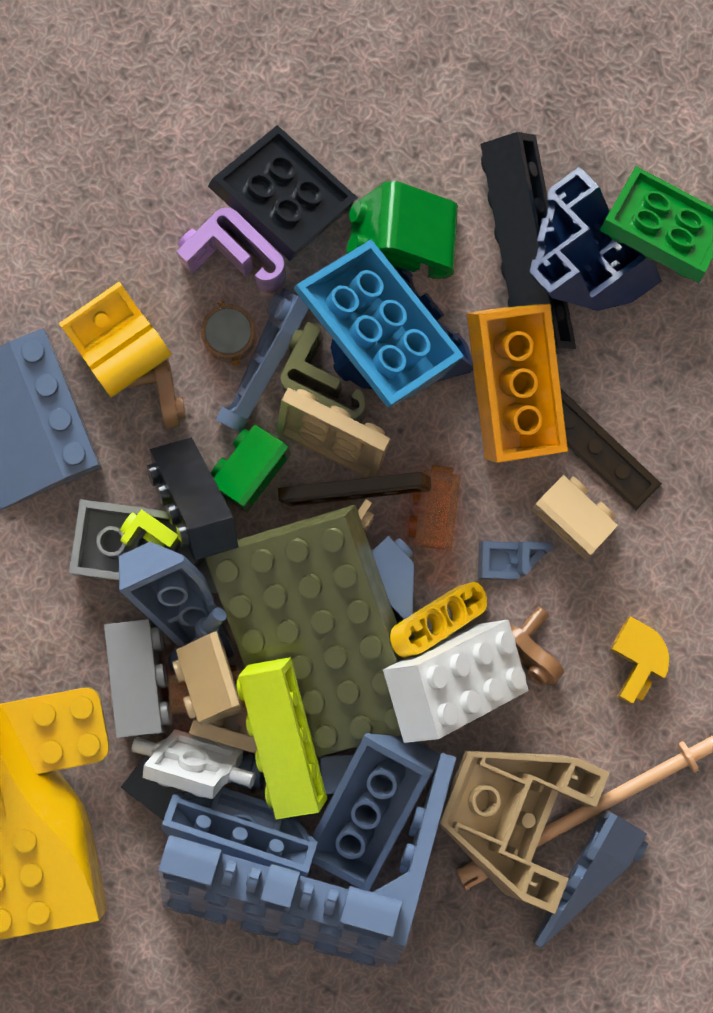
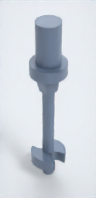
M217 607L207 617L201 618L195 625L196 636L191 642L216 631L218 633L219 626L226 619V612L222 608ZM176 650L168 657V664L172 671H175L172 661L178 660Z

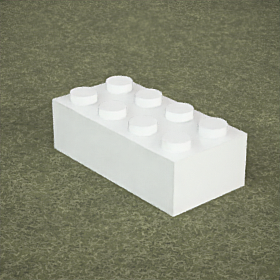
M509 620L472 625L438 642L423 653L409 656L383 669L404 743L440 739L529 691Z

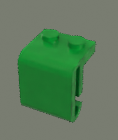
M384 182L352 205L349 213L351 233L346 248L347 254L372 239L391 265L414 273L420 269V263L428 265V278H448L454 274L458 205L452 200L402 182Z

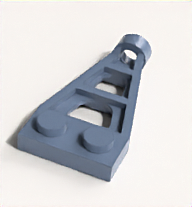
M282 288L280 294L275 293L270 300L267 308V313L270 314V317L247 366L234 400L228 407H221L216 417L218 422L239 432L244 429L248 417L286 353L293 334L299 329L308 310V306L299 295ZM278 329H280L279 332H278V334L276 335L274 341H273V338H274L275 333L277 332Z

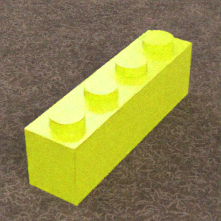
M291 657L249 664L238 676L236 687L240 700L245 701L248 713L246 716L247 731L255 739L257 747L255 753L256 765L259 772L264 773L266 803L269 808H273L276 820L319 813L327 801V795Z

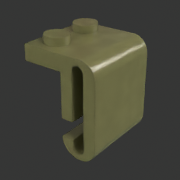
M307 322L304 330L299 328L295 331L288 346L291 355L281 373L284 393L288 387L295 391L298 389L306 390L318 399L317 402L329 408L331 406L340 407L350 413L351 419L362 423L366 414V400L359 388L356 387L351 397L352 407L356 408V410H351L293 381V379H298L336 399L342 390L341 379L310 364L323 338L321 328Z

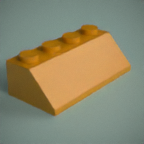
M538 304L505 307L466 313L484 459L499 463L568 452L551 305Z

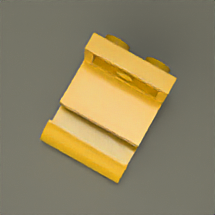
M120 282L59 323L111 398L172 356V353L159 334L143 316Z

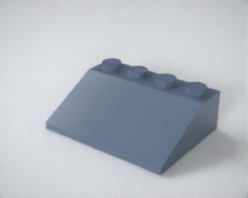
M44 328L0 346V510L103 469L50 336Z

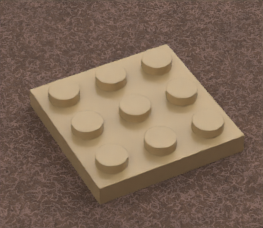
M288 387L281 400L276 433L365 478L377 477L390 438L385 436V431L372 423H365L363 425L351 419L350 413L340 407L331 406L329 408L317 402L318 399L306 390L298 389L295 391Z

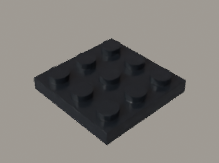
M278 125L214 176L208 185L217 196L232 209L236 210L289 261L351 208L358 198Z

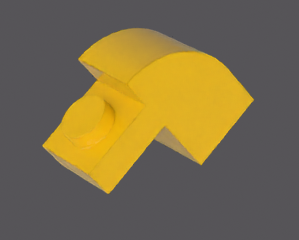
M631 616L628 617L609 650L635 664L617 695L623 701L633 704L636 698L642 701L650 689L652 681L647 679L650 673L659 679L666 677L669 668V653L664 640L654 629Z

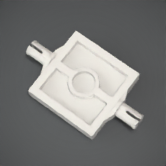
M176 729L168 738L155 743L136 737L132 744V752L150 757L144 764L143 778L157 782L162 786L174 787L190 792L197 797L213 799L220 789L230 782L238 783L248 788H252L255 782V772L238 768L242 763V749Z

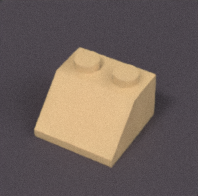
M563 475L536 502L531 511L586 560L618 526L613 521L616 515L604 503L599 502L597 505L586 496L589 490L577 478L572 476L568 479Z
M217 631L176 649L178 660L172 661L178 682L185 681L189 691V696L183 697L190 719L197 717L198 723L202 726L244 712L224 645Z

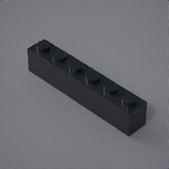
M515 132L481 143V166L487 177L489 188L487 197L489 205L493 209L496 225L494 235L499 244L502 257L501 272L507 284L509 295L508 307L550 304L556 354L575 350L576 344L568 302L551 298L530 274L532 260H536L539 248L537 239L542 218H546L549 206L536 135Z

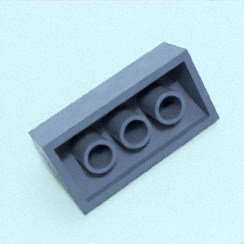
M365 733L312 836L318 842L312 863L359 889L369 891L430 779L440 754L418 742L404 743L402 736Z

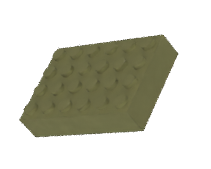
M356 505L238 539V548L205 557L245 668L249 664L291 657L317 757L357 747L365 733L401 735L383 669L405 658L398 656L391 645L390 633L397 624Z

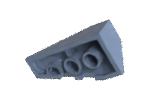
M148 542L119 556V591L180 648L189 644L196 636L195 625L201 618L207 617L214 608H217L205 576L184 555L153 542ZM222 622L219 626L218 634L223 642L227 658L234 656V649Z
M604 811L568 876L569 879L556 913L548 912L533 940L534 944L542 948L630 866L632 860L638 863L648 846V843L644 841L647 833L609 811Z

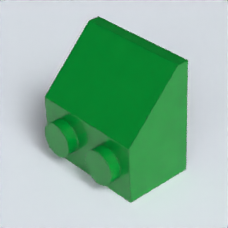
M255 424L250 431L244 428L232 444L236 448L228 460L222 457L211 471V475L221 494L246 513H248L291 455L288 445Z

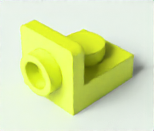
M142 509L138 515L132 512L120 528V532L124 534L120 541L129 547L142 529L147 531L143 536L145 540L162 547L166 544L174 549L179 542L177 533Z

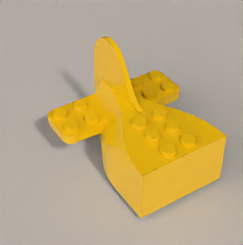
M90 687L0 703V940L96 922L107 911L95 839L89 816L79 796L58 771L102 761L109 753L110 743L102 700L99 693Z

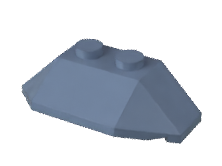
M224 787L220 789L213 799L197 797L190 792L173 794L161 826V830L168 837L172 835L222 850V854L268 867L274 864L299 871L300 876L304 877L308 875L318 843L312 836L308 835L296 817L276 820L273 808H269L266 801Z

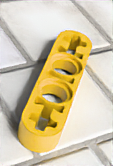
M477 582L457 586L396 624L390 633V641L395 653L403 658L423 653L484 613L487 607V596L483 587ZM467 599H469V602L467 603V606H466V604L464 603V601L467 600ZM447 605L451 609L452 620L448 615ZM427 618L431 622L432 634L427 626ZM411 633H413L415 638L409 640Z

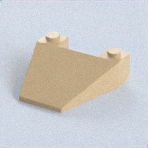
M465 751L444 803L439 825L505 895L555 914L569 878L532 863L536 848L557 795L579 804L597 807L610 772L579 758L563 755Z

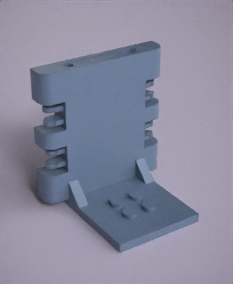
M441 753L430 779L423 807L417 806L409 831V836L414 837L413 844L407 843L399 868V872L404 873V875L374 892L352 886L349 889L300 876L299 871L274 864L268 867L222 854V850L169 835L158 869L163 907L175 912L198 916L218 924L225 925L226 920L241 923V930L272 937L292 945H299L300 940L315 944L314 950L317 952L346 958L362 965L379 967L380 963L395 967L407 944L456 757Z

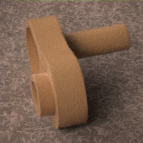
M168 358L126 387L130 388L157 383L165 429L180 427V419H186L183 397L176 398Z
M538 606L520 628L510 625L515 637L520 662L528 669V676L538 685L544 686L547 684L553 686L564 674V669L552 655L544 651L531 639L533 634L549 617L548 612Z

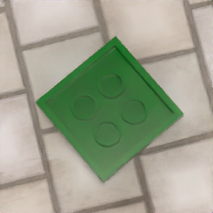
M635 166L600 231L609 235L614 241L624 243L641 252L646 258L669 267L681 277L700 283L713 258V207Z

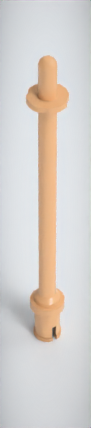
M713 736L689 749L683 741L678 743L680 751L678 755L605 793L600 797L597 807L583 805L546 825L537 847L687 766L694 773L699 771L696 761L713 753ZM474 861L455 869L466 890L489 878Z

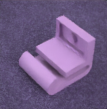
M226 207L217 210L197 231L194 229L189 230L178 242L180 248L176 252L180 262L191 274L218 249L247 276L254 269L251 257L224 231L230 230L273 272L268 273L261 268L254 275L259 290L267 293L275 292L286 281L285 265L281 254L232 208Z

